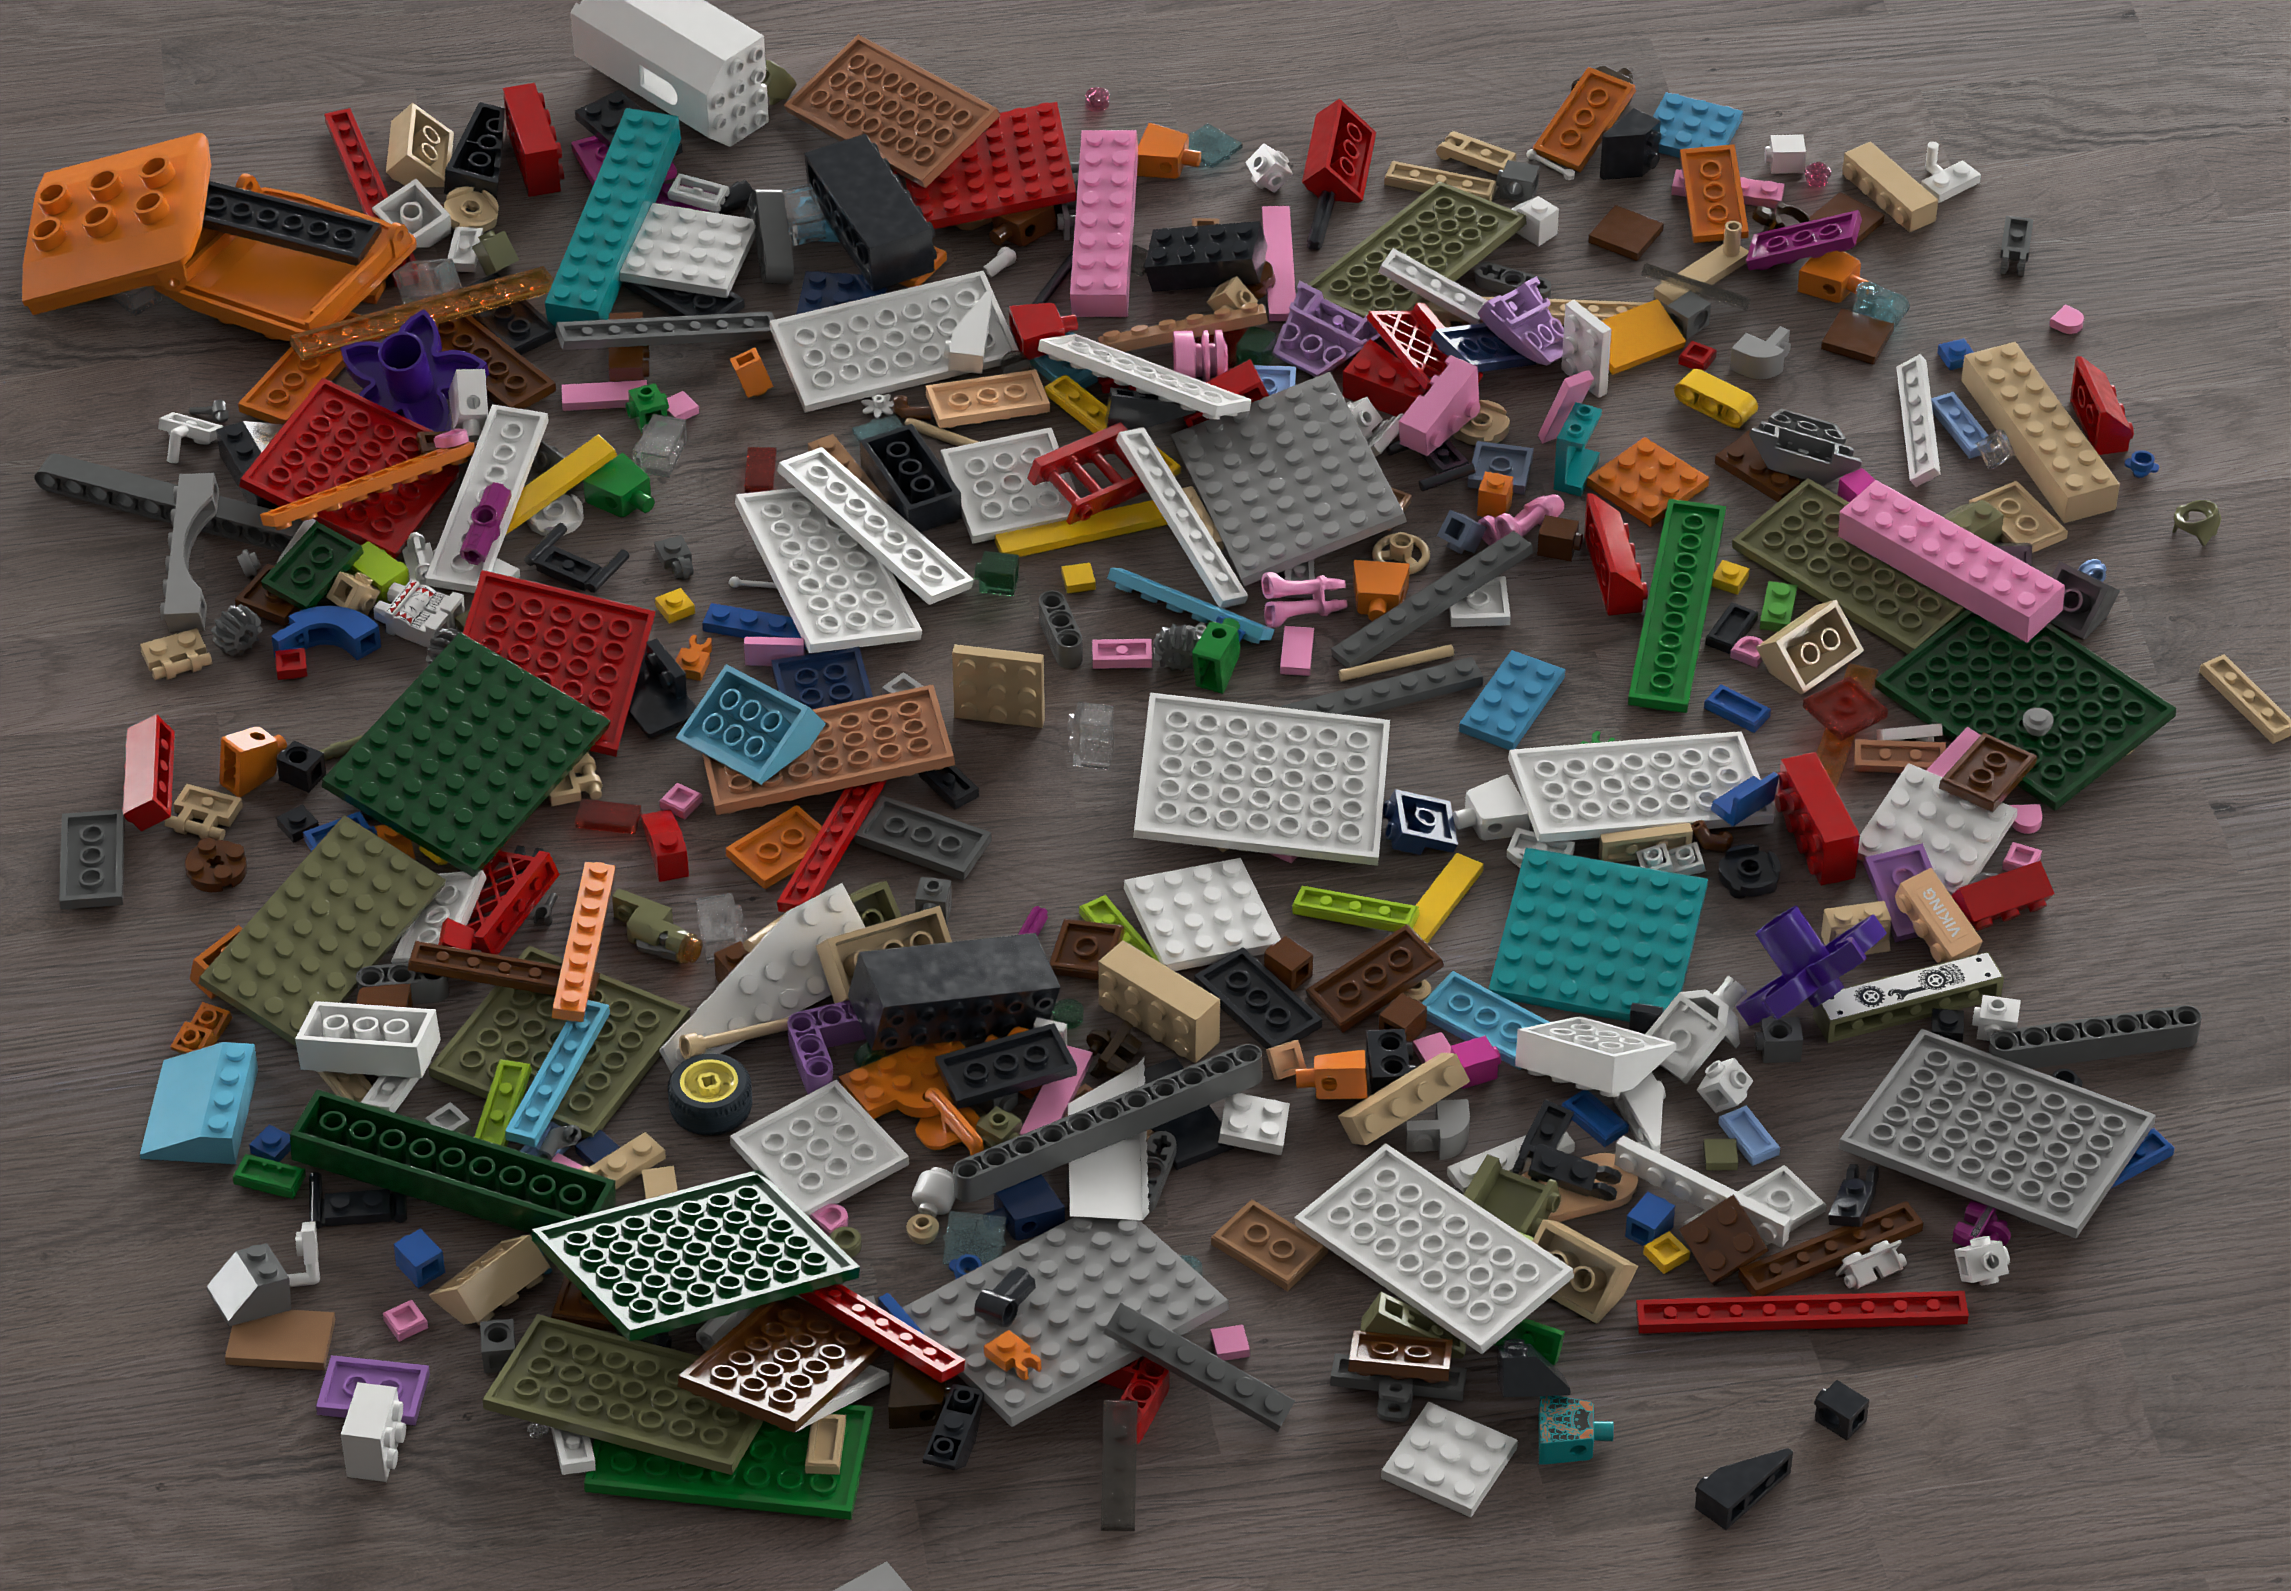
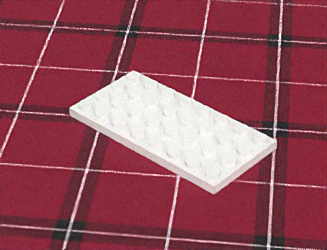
M983 270L771 320L770 330L804 412H810L970 373L948 370L949 358H944L945 342H951L953 329L987 290L992 291ZM994 293L992 296V310L983 370L1020 361V352Z
M790 488L736 494L735 505L801 638H804V644L809 653L921 640L922 629L893 573L815 504L808 500L799 490Z
M1742 731L1513 749L1509 751L1508 756L1538 843L1600 838V834L1684 823L1692 825L1698 820H1703L1708 829L1732 827L1711 811L1712 801L1752 776L1761 780ZM1771 804L1763 807L1733 827L1773 824L1775 814Z
M1386 1143L1294 1217L1296 1227L1416 1308L1480 1354L1487 1351L1574 1278L1573 1268Z

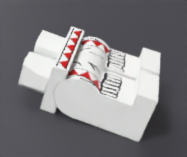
M413 579L406 586L394 582L387 593L388 601L392 603L389 604L379 600L374 606V619L386 624V633L393 636L396 634L401 638L429 648L430 639L434 638L437 630L456 628L454 617L465 612L464 595L452 592L448 596L436 592L427 585H419V581Z

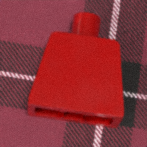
M1053 303L1009 306V328L1023 361L1047 355L1044 352L1038 351L1040 339L1065 336V333L1078 331L1076 315L1060 317Z

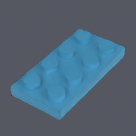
M1511 650L1460 721L1459 732L1508 750L1515 749L1564 680L1565 669Z

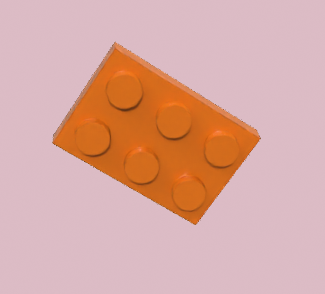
M795 805L726 847V857L762 888L767 889L796 871L822 826L798 805Z

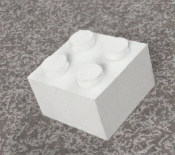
M357 1382L341 1432L347 1477L386 1482L390 1469L396 1468L398 1460L397 1446L398 1443L404 1442L406 1435V1424L401 1422L403 1402L398 1400L397 1387Z

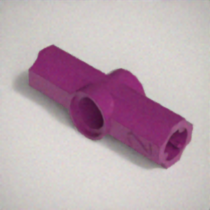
M493 482L487 486L479 506L475 507L471 513L472 523L460 549L461 558L465 559L469 564L479 565V563L485 562L492 543L500 536V523L512 497L511 490L501 483Z

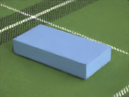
M1747 1105L1719 1116L1718 1124L1730 1139H1736L1737 1148L1751 1166L1780 1155L1779 1145Z

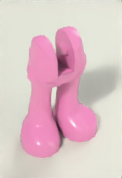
M1556 494L1543 495L1525 504L1524 509L1515 517L1507 513H1503L1496 518L1487 515L1478 521V523L1487 527L1482 539L1488 545H1492L1512 531L1523 537L1534 526L1542 525L1545 515L1558 517L1564 510V502Z
M1273 572L1264 573L1262 576V592L1267 599L1303 594L1313 595L1312 600L1267 602L1264 608V618L1266 625L1270 628L1280 627L1287 618L1295 615L1320 614L1321 616H1328L1331 612L1347 608V600L1332 599L1325 601L1324 590L1334 591L1346 588L1345 580L1327 578L1322 575L1312 580L1289 581L1284 580L1277 573Z

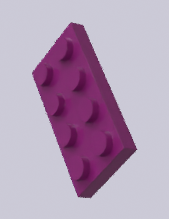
M1859 210L1753 234L1746 259L1749 271L1755 269L1766 270L1776 264H1792L1802 258H1818L1828 252H1844L1856 245L1862 221Z

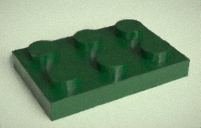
M316 521L261 580L262 587L301 610L313 608L331 589L339 572L346 573L363 555L362 546Z

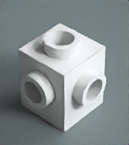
M1264 143L1245 162L1253 175L1251 177L1252 181L1259 188L1263 189L1265 187L1274 193L1293 174L1287 164L1289 162L1288 158L1282 152L1276 151Z
M1368 397L1353 403L1351 401L1347 402L1363 436L1368 440L1373 436L1372 430L1383 420Z
M1983 995L1981 1007L1974 1008L1972 1022L1973 1026H1978L1977 1039L1990 1041L1991 1035L1997 1031L2017 1028L2021 1000Z
M1735 1058L1723 1062L1718 1060L1706 1069V1076L1697 1088V1091L1714 1112L1717 1113L1738 1106L1747 1097L1746 1092L1753 1079Z
M1989 1236L1971 1239L1970 1246L1954 1249L1962 1282H1979L1980 1285H1989L1999 1282L1998 1276L2009 1274L2007 1265L2010 1263V1257L2002 1241L1990 1240Z

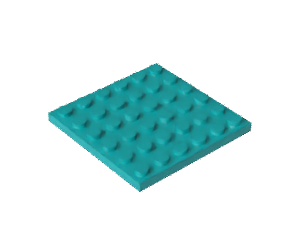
M1526 847L1488 990L1509 1001L1630 1022L1632 1002L1663 1007L1664 1012L1679 992L1683 991L1708 887V879Z

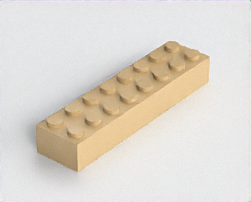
M2012 342L1964 355L1961 381L2063 523L2116 510L2120 483L2018 344Z

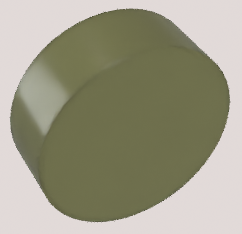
M839 1227L831 1232L829 1237L850 1258L856 1256L861 1251V1235L856 1229L852 1227Z

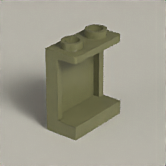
M1489 1154L1485 1157L1464 1193L1465 1197L1514 1230L1533 1238L1542 1220H1547L1551 1212H1556L1561 1202V1195L1556 1181L1549 1179L1548 1183L1544 1185L1502 1169L1499 1158Z

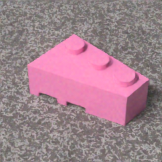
M1452 355L1445 361L1448 366L1440 376L1434 375L1430 380L1432 387L1425 396L1419 395L1399 420L1400 444L1426 456L1437 447H1440L1443 442L1458 432L1461 427L1480 412L1478 367Z

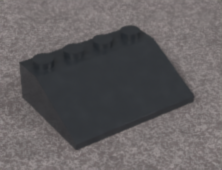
M242 421L216 429L220 457L238 487L241 477L284 424ZM239 487L249 504L272 510L280 507Z

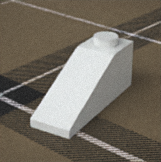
M987 290L953 329L951 342H945L944 358H949L948 370L982 374L992 310L993 291Z
M1651 1072L1632 1090L1619 1092V1096L1614 1097L1613 1101L1625 1122L1629 1124V1128L1637 1142L1660 1153L1662 1107L1666 1093L1660 1080L1657 1081Z

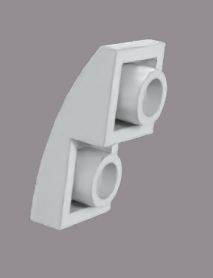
M1697 842L1667 850L1666 844L1662 843L1636 851L1640 867L1683 875H1693L1706 871Z

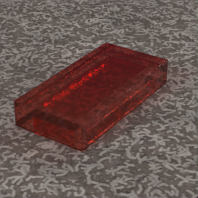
M748 447L744 485L745 493L774 490L777 459L776 447Z
M582 799L575 819L576 828L636 834L642 814L641 805Z

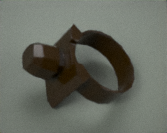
M1780 201L1772 212L1771 209L1757 206L1752 214L1755 222L1765 225L1763 232L1787 227L1778 216L1779 214L1792 216L1799 223L1811 221L1804 211L1792 205H1785L1783 201Z

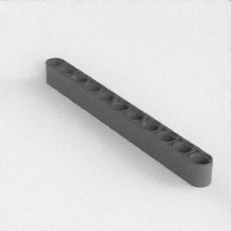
M50 454L34 475L37 485L48 492L171 523V510L176 509L173 497L174 486H178L176 484L60 454ZM219 496L217 514L201 531L283 553L304 521L297 519L292 521L291 527L275 530V527L263 526L260 514L272 509Z
M1240 1045L959 1160L953 1166L954 1195L962 1202L977 1201L1254 1087L1263 1080L1262 1051L1256 1045Z

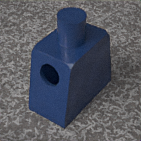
M1042 1174L994 1193V1210L983 1214V1221L989 1232L1005 1226L1012 1238L1020 1241L1039 1236L1064 1223L1065 1206Z

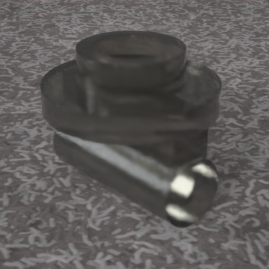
M1010 351L1001 359L1000 367L1003 374L1032 370L1029 359L1020 351Z

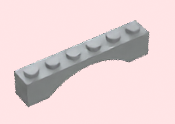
M214 473L179 474L178 486H174L173 489L176 509L171 510L173 532L168 534V545L171 553L169 556H166L165 560L168 579L163 580V593L166 598L165 602L160 605V615L162 620H166L169 632L188 631L195 628L198 631L205 630L207 605L202 589L189 574V558L198 534L217 514L219 487Z

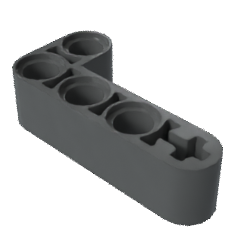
M753 189L746 206L745 218L753 219L754 225H756L755 238L762 283L792 284L794 264L783 191Z

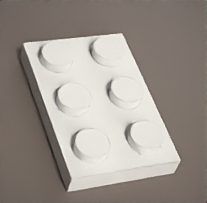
M1572 300L1565 304L1561 369L1569 376L1590 370L1594 380L1589 391L1600 398L1607 394L1611 328L1578 302Z

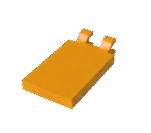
M1658 299L1601 320L1611 328L1609 371L1612 375L1684 348L1686 343L1685 338Z

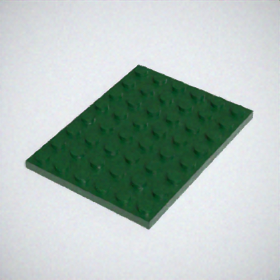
M1968 609L1875 679L1876 689L1927 724L1942 723L1943 735L1952 741L1969 727L1980 735L1984 732L2036 755V764L2018 783V786L2054 811L2176 716L2177 709L2050 623L2031 640L2025 642ZM2032 708L2046 709L2053 716V726L2046 734L2041 736L2028 733L2023 725V715L2026 711Z
M460 632L322 779L321 787L468 875L475 877L609 729L611 720Z
M759 1170L532 1229V1241L629 1342L641 1340L644 1337L662 1332H670L673 1329L687 1325L698 1324L712 1318L727 1316L741 1310L756 1308L777 1300H785L788 1297L806 1292H814L817 1289L831 1285L842 1284L859 1278L860 1266Z

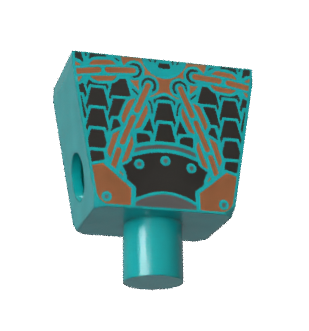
M1540 1396L1538 1415L1539 1465L1590 1460L1593 1458L1594 1441H1613L1614 1421H1594V1404L1591 1401L1562 1396Z

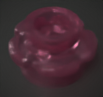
M1814 162L1804 170L1807 183L1815 187L1826 185L1828 177L1831 176V170L1826 168V165L1822 162Z

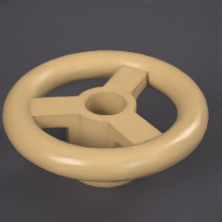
M1399 532L1381 538L1373 547L1372 557L1374 561L1380 562L1395 559L1399 562L1410 563V575L1421 571L1428 564L1430 550L1428 545L1419 537ZM1390 544V550L1382 551L1386 545ZM1413 545L1417 546L1422 553L1421 559L1418 562L1411 557Z

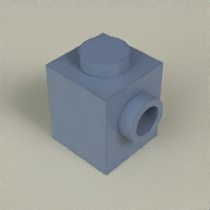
M1450 510L1437 536L1448 541L1447 547L1460 554L1464 550L1475 553L1487 527L1463 514Z

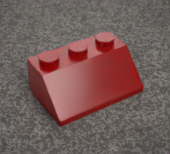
M2077 356L2075 359L2070 401L2088 441L2098 455L2128 451L2130 439H2133L2134 430L2132 423L2128 422L2125 417L2123 404L2119 403L2116 398L2115 386L2110 385L2104 372L2082 356Z

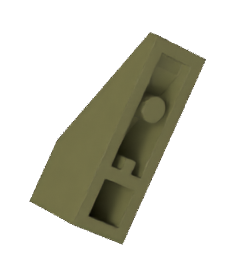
M1383 1292L1379 1293L1362 1316L1360 1331L1453 1340L1451 1358L1462 1359L1465 1355L1466 1343L1416 1308Z

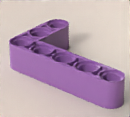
M850 1000L796 1012L787 1021L789 1048L808 1094L833 1081V1065L827 1048L866 1039Z

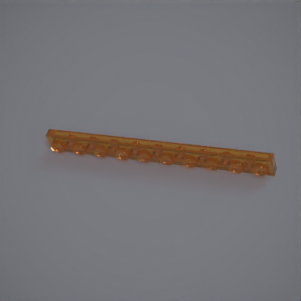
M541 266L290 335V345L300 359L305 361L341 351L340 347L355 342L377 341L387 338L394 333H398L400 327L411 316L423 309L433 318L435 324L547 294L551 289L554 279L546 268Z

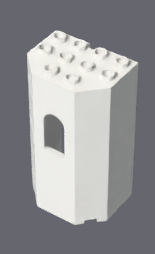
M582 0L580 4L575 3L571 11L574 56L667 113L678 116L680 121L708 138L729 147L769 122L767 85L761 84L766 76L765 44L762 34L705 0Z

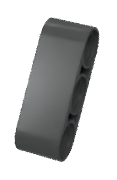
M1054 590L1043 592L1039 596V624L1058 665L1067 669L1076 668L1083 661V638L1062 593Z
M408 963L366 966L356 974L358 992L362 987L411 984L413 1005L442 1002L450 993L448 977L409 971Z

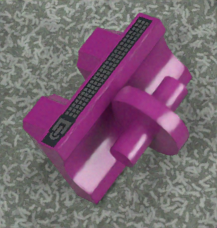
M1971 1200L1966 1208L1964 1220L1975 1225L1971 1226L1958 1221L1953 1231L1952 1242L1966 1247L1971 1245V1239L1989 1236L1990 1240L2002 1241L2003 1246H2005L2011 1238V1232L2007 1228L2006 1221L2001 1219L1997 1222L1996 1208Z

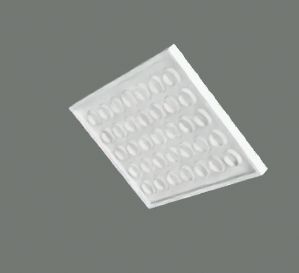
M1150 693L1133 838L1378 866L1390 720Z

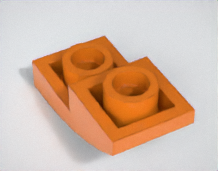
M202 1002L191 1023L187 1021L183 1023L170 1046L171 1050L186 1054L214 1045L233 1018L231 1012Z

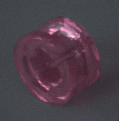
M1101 87L1087 90L1086 108L1094 112L1107 109L1109 106V92Z

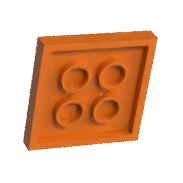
M1644 437L1588 476L1586 486L1652 527L1665 518L1669 499L1690 500L1709 486V477Z

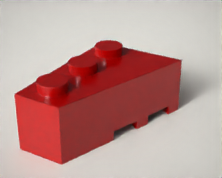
M1371 339L1368 340L1343 371L1342 396L1344 398L1358 401L1368 397L1375 409L1395 417L1401 413L1405 414L1419 395L1424 397L1429 391L1424 390L1401 360Z

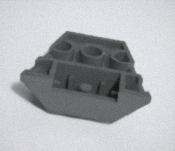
M1783 408L1769 416L1768 422L1762 421L1758 429L1752 428L1749 433L1768 469L1805 480L1809 478L1815 483L1822 485L1860 468L1862 463L1860 458L1853 457V448L1845 445L1846 438L1837 424Z

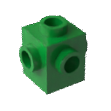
M655 383L628 390L629 402L625 404L626 412L629 419L635 420L641 433L668 426V399L665 393H660Z

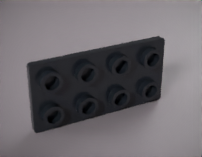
M657 638L646 642L645 655L628 712L648 738H652L685 724L697 707L687 695L685 672Z

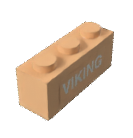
M1932 868L1900 883L1895 894L1896 904L1901 912L1908 915L1913 923L1916 934L1926 941L1930 947V953L1936 962H1949L1978 953L1983 942Z

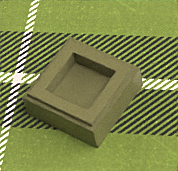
M1704 1139L1705 1170H1738L1736 1139Z

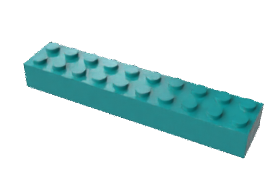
M630 108L625 109L545 301L547 320L555 327L557 322L608 320L609 313H611L623 281H620V270L652 203H655L681 141L678 116Z

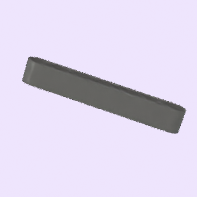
M2181 1005L2000 1030L1991 1035L1988 1053L2034 1069L2193 1046L2198 1041L2202 1015L2193 1006Z

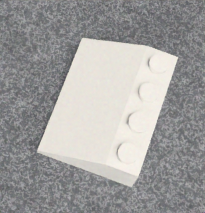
M1579 1016L1518 1029L1515 1066L1527 1069L1530 1075H1548L1552 1077L1554 1082L1576 1083V1088L1596 1089L1600 1090V1094L1603 1096L1616 1097L1619 1096V1092L1635 1088L1676 1050L1677 1043Z

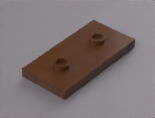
M1406 924L1306 989L1308 998L1343 1033L1397 998L1401 993L1408 991L1443 968L1444 963L1440 956Z

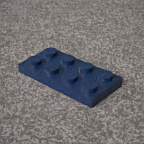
M1485 323L1435 329L1430 337L1438 345V349L1448 356L1452 355L1477 366L1478 372L1537 364L1506 344Z

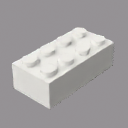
M319 1001L314 1002L295 1038L301 1070L407 1078L423 1077L441 1040L436 1009Z

